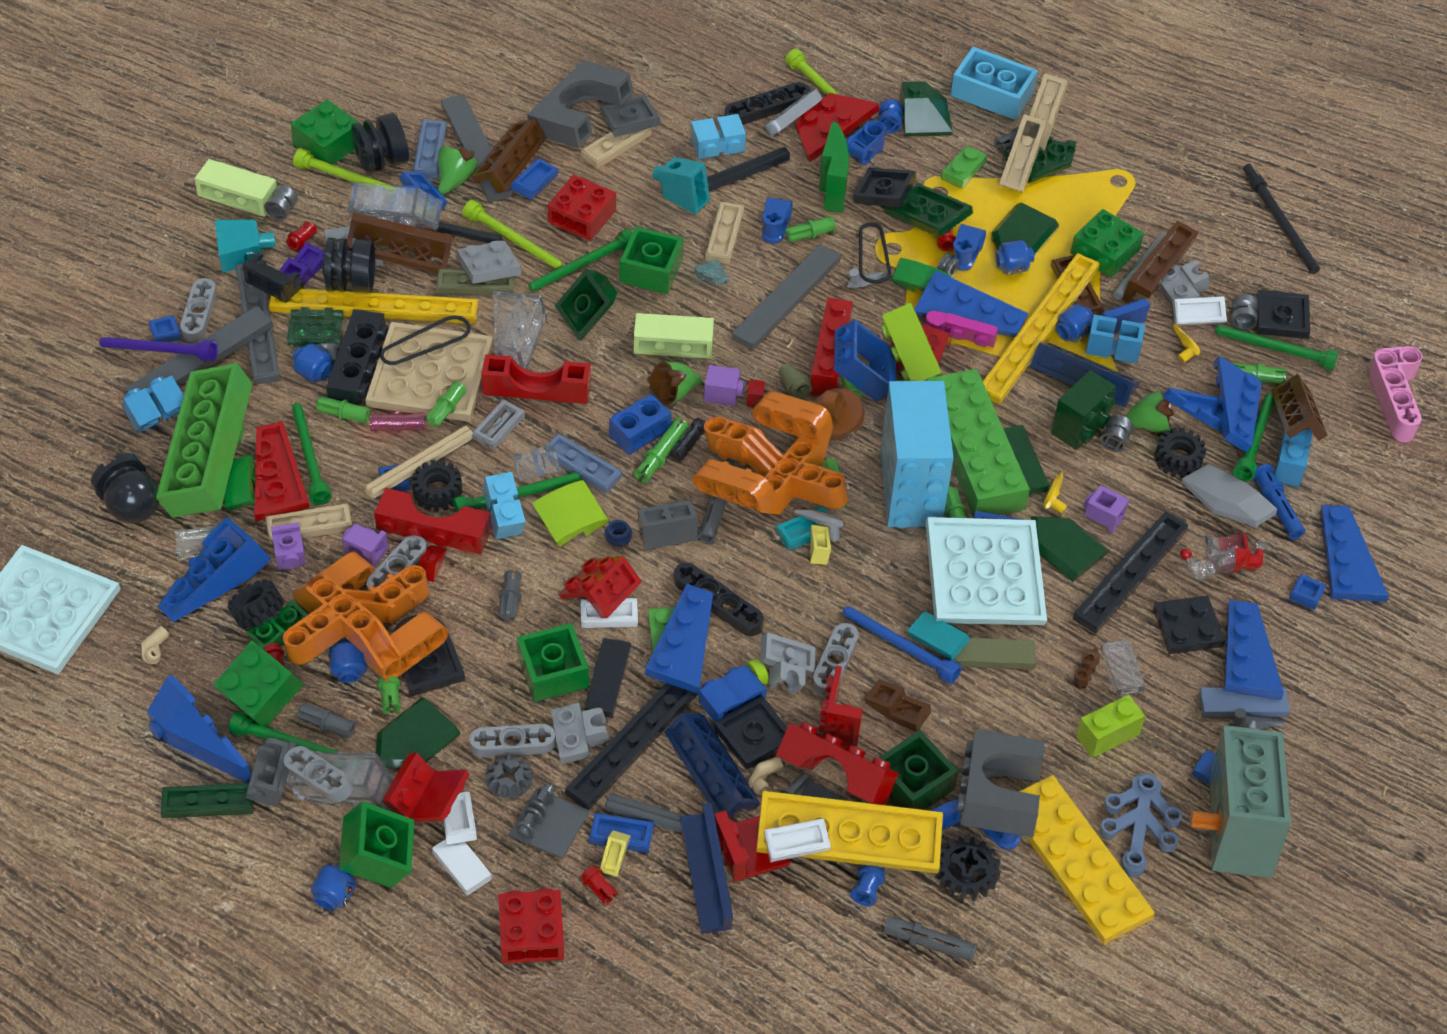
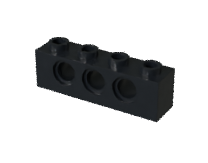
M353 309L326 386L327 398L339 401L346 399L349 403L361 406L362 400L366 399L369 391L368 382L369 379L373 378L376 369L375 362L376 359L379 360L382 341L386 339L389 326L385 325L383 313Z

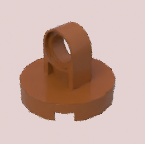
M846 388L827 390L815 401V404L826 408L831 415L833 429L830 439H844V435L850 434L852 431L854 433L858 431L864 421L865 410L861 399L851 390Z

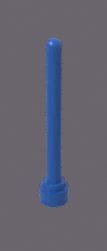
M850 606L844 607L843 615L934 668L937 670V674L940 675V679L952 685L958 679L962 671L961 664L952 659L950 661L946 659L942 661Z

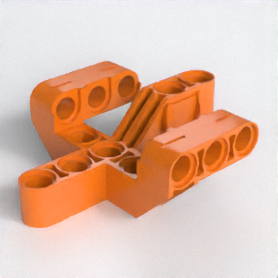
M769 391L754 407L752 415L759 424L799 437L784 455L765 438L764 433L759 428L723 417H713L705 422L704 431L709 449L717 453L723 460L730 458L739 461V464L742 466L747 463L756 473L748 468L744 470L729 465V462L726 461L720 462L709 459L692 477L694 485L701 492L739 504L742 507L757 509V512L776 515H780L794 497L832 509L844 507L848 503L849 497L843 474L820 467L824 461L833 429L831 415L823 406L775 391Z
M350 552L318 575L310 578V582L292 591L295 602L309 615L290 627L283 635V642L289 661L296 665L306 664L345 637L364 654V659L368 666L385 681L389 682L387 678L391 676L397 678L440 647L448 637V629L428 612L418 614L391 635L388 634L382 623L393 624L429 596L425 570L420 566H409L396 575L388 574L387 580L376 588L371 586L368 588V591H361L359 589L367 584V579L376 569L357 552Z

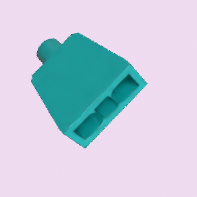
M674 157L663 167L656 166L653 170L652 177L654 180L661 182L663 196L693 214H697L710 201L705 163Z
M215 220L222 272L236 270L235 265L247 262L256 253L261 254L262 248L276 247L274 232L258 234L257 221Z

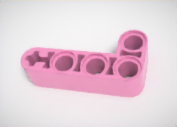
M1412 346L1378 349L1374 354L1368 371L1392 436L1397 441L1405 443L1411 442L1414 439L1422 419L1407 382L1415 378L1423 358L1420 350Z

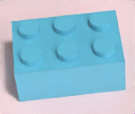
M972 47L953 75L950 96L1016 120L1035 92L1038 70Z

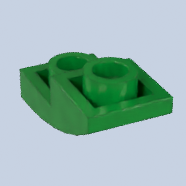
M900 258L891 281L911 291L917 288L924 292L935 270L949 277L951 275L927 264Z
M248 455L233 460L224 495L225 508L230 511L255 504L252 484L256 482L253 456Z
M292 600L278 612L276 617H270L271 621L268 623L262 622L260 627L255 625L253 629L246 633L262 649L264 646L272 643L280 646L284 644V633L308 614Z

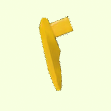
M1173 324V328L1185 348L1178 355V358L1182 363H1185L1193 356L1199 355L1200 348L1181 328Z
M1060 472L1055 477L1044 500L1045 509L1051 507L1060 514H1063L1068 506L1057 499L1060 495L1063 472Z

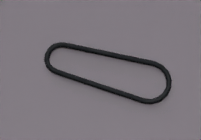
M865 223L859 228V275L864 281L869 283H883L891 277L892 273L884 230L876 223ZM871 226L880 230L888 271L887 276L883 279L873 280L863 275V229L865 227Z
M452 315L445 317L384 347L380 352V358L388 365L403 363L466 338L470 333L471 326L469 321L461 316ZM457 319L463 321L467 326L466 332L455 339L397 361H388L384 358V353L388 349L448 320Z

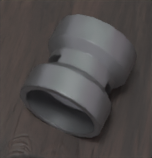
M279 185L272 193V197L264 204V209L272 218L285 220L290 213V209L297 203L298 196L290 187Z
M1242 294L1232 300L1233 313L1231 322L1235 328L1250 330L1257 325L1258 302L1254 296Z
M1122 415L1111 416L1100 438L1103 447L1112 452L1123 451L1127 445L1128 437L1131 436L1133 431V423Z

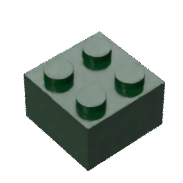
M1090 370L1058 399L1051 434L1075 450L1084 443L1088 444L1093 439L1096 431L1106 427L1108 419L1111 417L1109 414L1115 403L1114 394L1116 386Z
M921 730L878 757L891 763L889 768L899 773L889 795V798L897 807L925 810L955 790L958 770Z

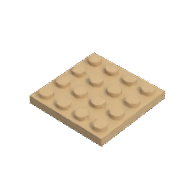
M391 322L383 348L425 326ZM431 328L388 349L384 353V358L388 361H397L460 337L465 332ZM469 333L466 338L397 365L385 364L379 357L366 397V407L427 416L437 404V398L441 395L443 396L454 381H458L466 387L467 392L457 403L454 413H449L446 419L471 422L482 385L481 373L485 354H491L494 344L493 336Z

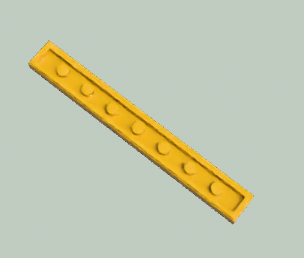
M1078 253L1075 255L983 380L991 401L999 405L1002 403L1031 363L1039 342L1047 341L1055 330L1056 324H1058V315L1074 304L1098 271L1099 262Z
M300 289L287 303L271 296L269 310L270 312L351 317L353 309L383 313L384 319L437 322L445 317L454 315L465 318L469 321V324H476L479 305L478 299ZM452 319L444 322L465 324L463 321L457 319Z

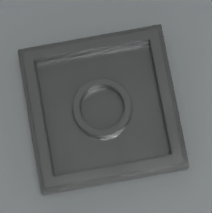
M645 95L629 98L621 106L610 103L600 107V114L614 137L661 125L660 117Z

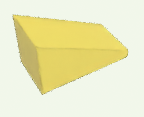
M811 525L810 563L827 565L831 553L829 528L827 526Z
M614 830L611 832L600 867L603 873L618 877L630 841V835Z

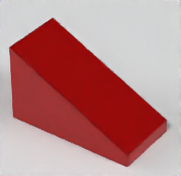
M749 379L747 407H755L764 397L765 381Z
M430 545L419 559V566L425 570L427 581H435L447 549Z

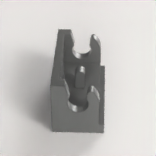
M691 500L637 509L639 533L642 535L645 550L698 540V517Z
M266 738L265 745L267 746H259L245 798L277 807L284 792L289 770L284 765V756L290 749L296 746V743Z

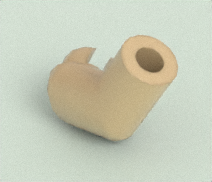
M159 626L142 641L141 656L147 664L152 665L159 662L161 657L159 646L169 637V633L165 628Z
M774 757L756 765L748 781L749 788L752 791L754 790L756 795H762L763 791H767L769 785L765 779L768 775L783 769L782 760L779 757Z

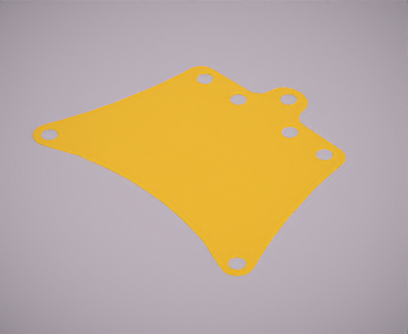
M1111 169L1072 175L1046 176L1032 183H1027L1024 193L1001 186L999 184L1001 178H971L963 188H960L942 180L941 176H934L928 178L923 185L931 189L943 187L948 191L947 196L973 207V214L953 227V235L957 237L961 224L986 230L984 245L973 267L966 271L956 270L951 278L1027 312L1028 316L1023 324L1024 326L1058 280L1051 268V261L1073 255L1070 252L1074 235L1102 209L1114 216L1117 215L1136 185L1132 174L1121 169ZM1116 175L1123 176L1127 180V184L1123 187H1116L1111 184L1110 179ZM1022 202L1056 219L1059 228L1034 256V262H1030L1028 271L1006 275L997 268L995 260L997 247L992 240L991 232L1016 204ZM916 227L906 232L884 234L886 245L896 243L901 247L899 254H888L890 266L895 268L900 258L914 260L937 268L945 254L948 253L953 256L955 252L954 249L948 252L941 250L937 246V236ZM880 237L875 246V253L878 259L886 264ZM1098 270L1090 280V283L1100 300L1101 271ZM917 288L914 291L907 289L905 305L911 302L915 309L923 291ZM1055 328L1047 339L1048 342L1118 372L1111 355H1109V358L1086 354L1089 334L1082 340L1074 343L1063 340ZM997 334L994 348L990 346L981 347L965 339H953L952 343L1001 357L1014 338Z

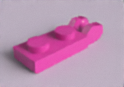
M930 311L926 315L927 326L948 332L953 339L969 340L981 347L990 346L994 348L996 344L998 330L996 326L939 311Z

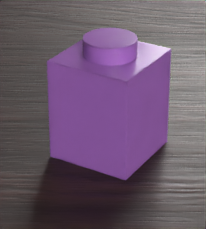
M709 365L705 381L704 402L735 406L737 396H742L744 381L740 380V369Z

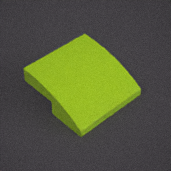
M584 480L558 488L532 503L560 547L581 532L588 536L609 522V519Z

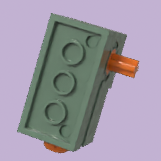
M1223 725L1219 738V748H1216L1210 768L1211 813L1191 811L1190 827L1210 830L1212 871L1272 878L1291 825L1283 732Z

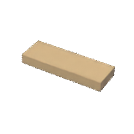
M651 128L614 137L612 132H609L582 149L581 157L599 169L651 136Z
M720 202L705 254L706 261L730 265L744 215V205Z
M348 503L266 516L270 544H273L271 531L273 526L299 522L302 539L345 532L348 528H352Z

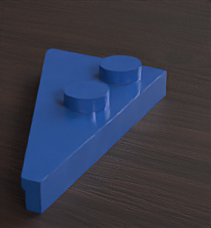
M1169 388L1163 393L1167 401L1223 434L1220 416L1223 408L1218 402V397Z

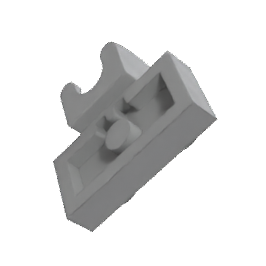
M1194 260L1181 266V270L1175 265L1160 284L1159 288L1171 304L1174 299L1200 298L1198 293L1208 289L1210 278L1208 273L1199 275V261Z
M768 632L762 635L760 662L773 666L769 669V686L775 688L777 683L786 681L788 693L792 694L801 690L805 685V676L809 677L815 672V647Z
M576 703L551 709L559 757L562 764L590 758L589 746L595 747L609 743L610 738L607 729L603 726L606 724V718L602 708L582 711L580 704Z

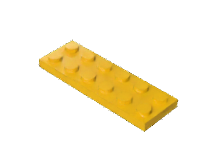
M1054 775L1019 791L1040 795L1033 838H1026L1103 945L1154 919L1155 912Z
M769 791L762 792L756 852L768 853L763 834L764 830L824 818L831 845L830 850L799 857L936 874L939 872L943 812Z

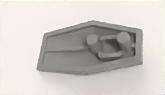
M1210 464L1182 478L1181 483L1214 514L1255 528L1277 513V508L1248 483Z

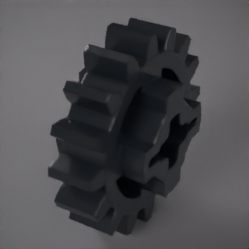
M959 837L958 844L949 840L946 848L941 847L940 868L938 874L935 873V878L941 879L940 888L949 887L950 896L956 892L960 893V900H964L966 895H970L972 900L976 901L978 893L984 897L988 896L989 889L994 890L996 888L997 880H999L1001 873L999 869L1000 859L994 858L995 850L990 849L987 851L985 849V841L979 845L975 844V837H971L969 842H965L963 837ZM967 863H969V873H968V874H966V864H967Z

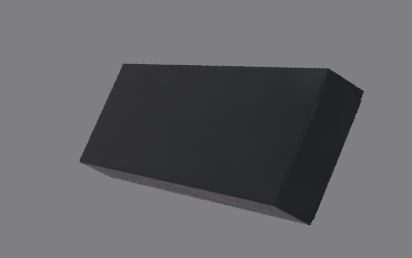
M603 638L585 704V711L602 708L605 717H614L631 651L630 642Z

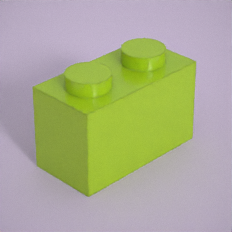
M1128 694L1082 717L1076 738L1089 755L1094 758L1139 736L1145 720V714Z

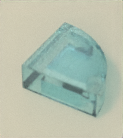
M718 260L695 266L694 273L701 280L714 281L715 284L728 283V276Z

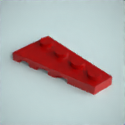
M283 421L256 427L255 522L265 520L266 516L310 509Z

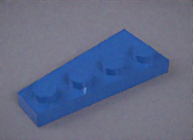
M936 270L914 309L917 317L926 316L930 311H939L993 325L998 328L997 334L1013 338L1019 333L1028 316L1027 312Z
M1218 356L1213 362L1214 369L1218 370L1215 380L1216 386H1219L1221 390L1218 402L1223 408V412L1220 414L1223 437L1226 441L1246 452L1253 444L1262 382L1254 375L1246 373L1221 356Z
M1322 505L1320 516L1331 599L1386 602L1389 595L1350 507Z
M690 584L686 585L645 668L646 676L699 694L713 599L712 592Z
M1229 600L1227 607L1224 691L1282 700L1284 691L1258 604Z

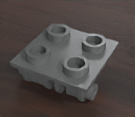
M544 784V786L536 788L510 831L509 836L563 859L590 811L556 797L553 793L555 791L554 787L550 784Z

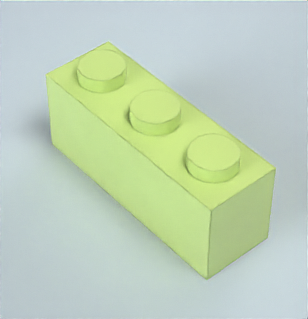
M208 159L195 177L197 195L199 197L263 217L267 214L264 204L272 197V193L277 187L276 179Z
M636 313L634 354L711 359L714 318Z

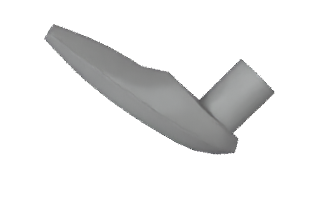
M853 268L849 271L850 280L847 285L848 288H858L873 284L864 281L860 277L858 269ZM888 271L872 272L863 275L869 279L879 280L886 277Z
M795 510V514L812 520L819 525L829 527L830 540L836 541L840 539V527L844 524L837 517L815 510Z

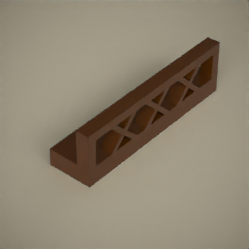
M536 118L511 125L472 174L471 179L474 183L489 179L497 193L506 192L547 139Z
M354 212L347 238L349 250H352L353 238L374 240L375 259L433 273H438V269H446L453 236ZM381 245L389 246L391 251L384 252L378 247ZM403 252H414L416 257H406ZM436 257L443 259L442 265L431 263L428 258Z
M1177 220L1130 278L1122 299L1129 303L1137 292L1150 298L1197 239L1199 232Z
M1298 373L1271 390L1285 433L1289 438H1292L1308 427L1318 441L1328 436L1312 392Z

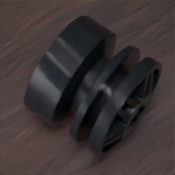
M394 112L376 117V129L369 119L363 121V125L360 122L352 124L351 131L354 150L367 174L375 172V168L378 170L384 169L385 158L391 166L409 162L406 136Z
M336 238L327 239L322 260V273L326 291H335L336 284L338 283L339 292H344L348 281H351L354 293H372L375 279L374 240L355 239L352 250H349L346 238H341L339 248Z

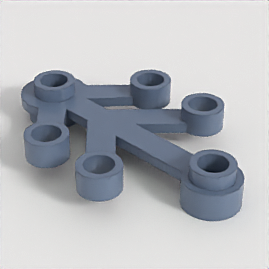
M1147 773L1137 775L1133 779L1131 789L1120 795L1115 793L1109 794L1104 803L1105 810L1111 814L1119 813L1122 806L1138 799L1137 808L1115 820L1106 818L1100 826V834L1106 839H1113L1118 832L1134 824L1130 851L1124 854L1121 862L1122 869L1129 877H1139L1144 873L1147 860L1142 851L1146 827L1158 840L1159 847L1165 852H1173L1179 841L1178 836L1173 832L1166 831L1150 812V802L1163 815V822L1169 827H1176L1180 824L1182 812L1177 807H1170L1160 794L1162 786L1159 779ZM1114 801L1118 806H1112L1109 802ZM1168 815H1175L1177 819H1171ZM1106 826H1110V827H1112L1114 830H1113V831H1108V830L1105 829V827H1106ZM1169 839L1173 844H1167L1164 840ZM1130 859H1135L1139 863H1133Z

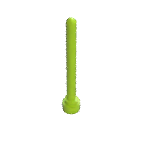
M798 48L791 50L786 55L785 63L791 69L800 70L824 94H838L806 63L805 55Z
M299 148L294 155L293 165L303 170L312 167L393 197L396 196L399 189L316 159L310 151Z
M474 199L468 201L464 206L462 216L469 221L482 222L554 269L562 267V262L486 214L482 204Z

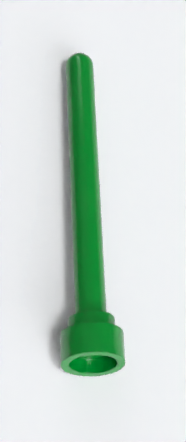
M626 228L620 231L614 241L530 282L528 285L529 290L537 291L618 249L624 250L633 233L632 230Z
M1218 325L1215 328L1217 335L1319 362L1323 369L1334 371L1339 351L1332 349L1319 352Z
M1267 394L1264 397L1256 420L1252 447L1245 452L1243 458L1236 462L1233 470L1234 476L1244 482L1251 481L1257 470L1254 459L1274 404L1272 394Z
M294 403L292 405V412L311 480L308 489L309 498L312 504L323 505L331 500V490L329 485L322 481L302 405Z
M573 472L516 487L518 492L517 498L578 482L581 476L579 473ZM465 495L454 497V511L457 513L464 506L474 509L485 507V498L480 496L471 499L470 496L465 497Z
M238 711L233 714L229 723V734L238 737L251 734L263 739L274 738L288 743L294 742L296 743L295 747H306L325 760L355 770H361L365 765L364 761L360 758L253 723V719H250L249 715Z

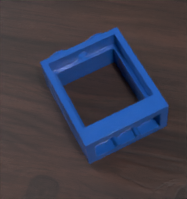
M855 319L835 330L834 371L875 401L887 396L889 381H896V359L892 353V347ZM857 353L869 361V367L857 358Z

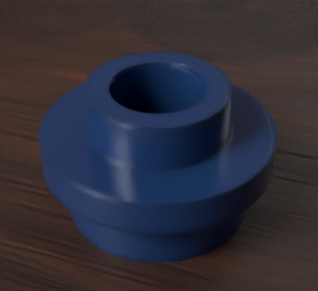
M614 520L605 529V539L613 546H624L632 539V529L625 521Z

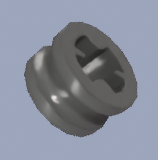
M947 253L940 260L937 269L950 274V277H952L958 269L960 261L958 258L952 259V256Z

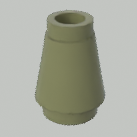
M784 364L779 368L778 374L789 396L804 399L810 394L812 386L807 376L791 364Z

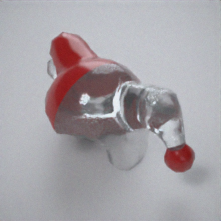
M1245 532L1219 538H1211L1208 535H1204L1205 557L1200 562L1193 559L1192 551L1188 548L1180 551V557L1186 561L1193 576L1197 579H1204L1218 571L1234 573L1241 569L1257 570L1261 568L1267 544L1262 540L1257 541L1255 545L1256 551L1253 554L1250 552Z

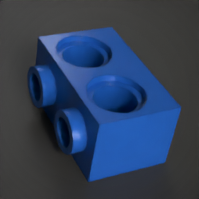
M650 394L644 399L637 400L632 406L622 412L615 413L609 419V436L628 455H631L666 432L671 425V412Z

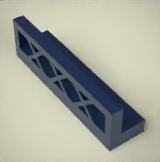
M1048 341L1039 342L1030 367L1071 385L1076 384L1086 373L1092 370L1116 386L1114 394L1115 404L1124 408L1127 407L1133 391L1138 389L1141 381Z
M681 713L665 730L664 733L707 802L712 803L714 813L726 810L729 819H731L740 809L755 810L761 804L752 789L749 788L747 781L705 715Z
M712 803L703 804L701 814L682 816L680 818L701 934L731 930L733 912Z

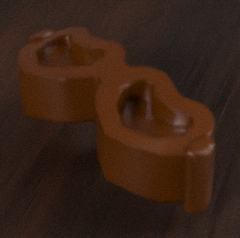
M1093 648V650H1089L1082 655V667L1074 671V681L1078 687L1088 686L1092 673L1096 671V665L1100 662L1098 648Z

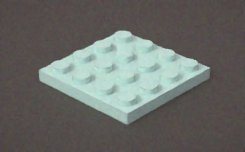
M927 518L925 525L935 621L942 620L946 623L1045 625L1047 614L1036 520Z
M21 545L0 572V651L59 675L121 590L119 583Z

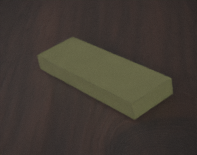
M438 269L437 294L514 296L515 276L473 284L465 270Z
M969 638L970 641L954 659L955 662L964 667L1035 669L1034 640Z

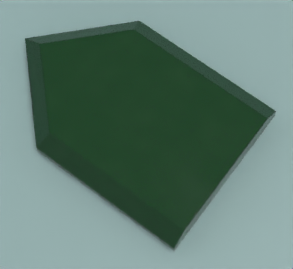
M1049 137L1045 150H1038L1027 183H1032L1071 167L1077 142L1067 140L1065 143L1052 140L1053 137ZM1012 148L1005 150L1003 153L1006 161Z
M1021 202L1016 204L991 232V237L997 250H999L1000 245L1004 242L1023 240L1028 247H1032L1035 256L1059 228V224L1056 219Z
M1031 516L1030 518L1031 520H1036L1039 555L1072 582L1110 553L1107 547L1070 518Z
M420 698L377 732L374 768L375 770L401 768L409 753H417L425 762H428L460 736V731L455 724L425 698Z

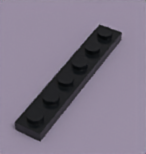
M1165 511L1074 612L1073 620L1097 634L1187 532L1188 524Z
M666 683L565 788V795L585 809L590 810L698 694Z

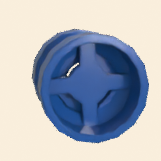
M893 99L881 102L878 113V121L885 125V133L890 134L899 131L902 124L903 107L900 102Z

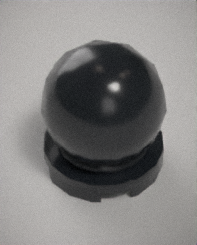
M131 453L115 455L116 460L106 466L103 463L100 464L92 475L91 485L94 487L96 495L104 500L108 512L118 521L130 524L148 520L157 510L159 501L156 499L158 492L157 483L146 473L145 465L135 454Z

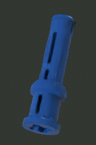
M1263 464L1257 467L1252 480L1257 482L1261 489V495L1277 508L1276 514L1287 531L1289 538L1296 540L1302 537L1306 530L1284 495V485L1273 474V466L1271 464Z
M869 865L860 867L857 885L850 891V897L854 902L868 907L876 903V892L879 885H882L885 880V867Z

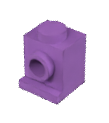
M1100 485L1095 493L1090 492L1084 502L1083 507L1086 508L1085 516L1108 527V532L1113 534L1126 515L1129 499Z
M299 522L271 527L278 570L293 569L306 565Z
M356 523L352 528H348L342 538L345 555L350 552H357L374 567L388 550L386 532L381 531L377 534L373 529L364 528Z

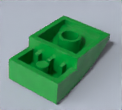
M832 122L822 154L819 191L825 192L824 210L843 213L847 189L849 153L841 128L836 122Z

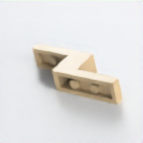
M1044 73L1030 115L1024 114L999 183L1001 186L1024 193L1038 150L1044 151L1069 83L1068 80Z

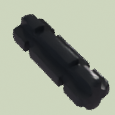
M695 418L692 421L691 426L686 429L677 441L678 443L671 449L670 456L673 459L682 461L687 456L686 452H690L699 440V436L705 432V420Z

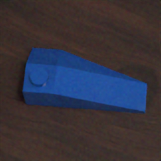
M226 517L205 537L201 543L204 546L203 550L197 558L192 557L187 564L190 568L185 576L174 582L158 605V608L171 621H177L251 579L271 560L255 540L229 517Z
M173 675L167 677L147 710L150 720L148 728L157 739L162 737L168 745L245 783H249L251 774L248 763L225 736L219 738V733L209 715L207 714L204 717L200 715V712L194 705L196 699Z

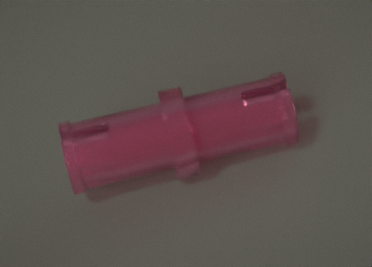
M394 412V415L370 414V431L395 430V433H400V430H424L425 428L424 413L400 414V412Z

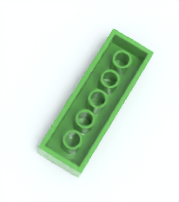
M238 363L190 372L156 499L172 518L221 510L253 384Z
M972 369L927 378L926 381H944L953 450L952 467L972 515H974L975 511L1001 515L1026 510L1030 491L978 370Z

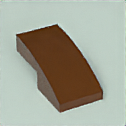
M881 679L876 682L865 697V703L874 710L915 732H918L931 713L930 704L906 696L903 687Z

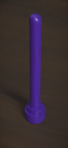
M102 337L99 340L100 346L104 348L196 355L202 361L212 362L218 356V344L215 340H202L197 344Z

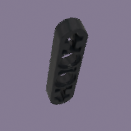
M792 83L730 103L725 107L724 116L738 114L742 125L781 113L806 93L810 92V89L804 83ZM773 99H781V100H783V102H782V103H775V102H773L772 100H773ZM760 106L762 109L754 110L751 107Z
M681 563L674 569V584L679 590L683 592L687 584L692 586L696 584L695 587L701 589L706 587L712 588L715 591L711 606L712 613L746 636H755L762 631L764 616L759 609L691 563ZM730 602L735 604L737 608L733 611H726L722 608V605Z

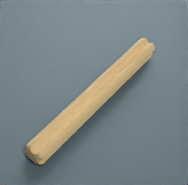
M462 426L364 486L365 494L370 499L383 494L385 488L391 489L411 477L413 473L416 474L418 466L423 469V463L427 462L429 466L431 460L437 461L472 440V430L468 426Z

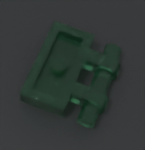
M301 307V310H291L287 335L288 346H306L311 343L316 345L325 342L341 344L344 310H333V307H325V310H310V307Z

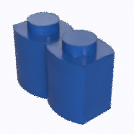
M748 665L739 668L734 667L725 674L724 678L711 679L705 682L699 690L698 702L715 722L761 696L766 700L767 689Z

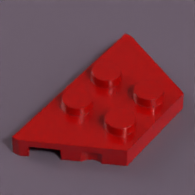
M829 93L820 102L794 120L808 161L811 162L823 153L832 122H836L845 137L879 111V104Z

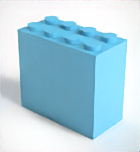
M889 381L880 447L887 527H926L925 522L928 517H944L953 464V450L944 381Z

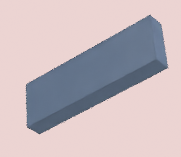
M422 120L413 172H423L427 178L438 179V153L440 147L444 146L447 121Z
M559 433L542 449L543 457L570 473H579L581 480H584L605 494L622 478L621 470Z
M1200 688L1199 698L1202 716L1234 717L1235 710L1243 708L1246 711V716L1288 717L1290 708L1286 688H1283L1282 700L1224 691V688Z

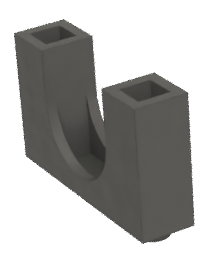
M583 60L527 114L528 119L536 118L548 139L579 148L593 134L589 116L586 113L568 108L585 100H600L621 106L634 93L630 73Z
M975 729L973 740H967L960 786V793L963 794L959 796L957 812H963L961 825L1033 838L1038 817L1040 795L1007 790L991 783L988 778L1007 776L1039 782L1045 741Z

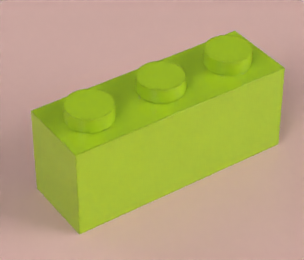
M911 302L883 314L882 317L885 323L881 324V327L887 339L892 337L895 346L891 350L896 361L902 360L905 370L901 371L904 380L926 381L927 378L943 375Z

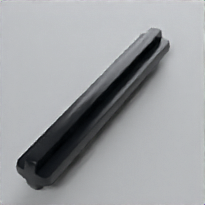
M782 147L707 176L709 192L789 161L790 152L786 147Z

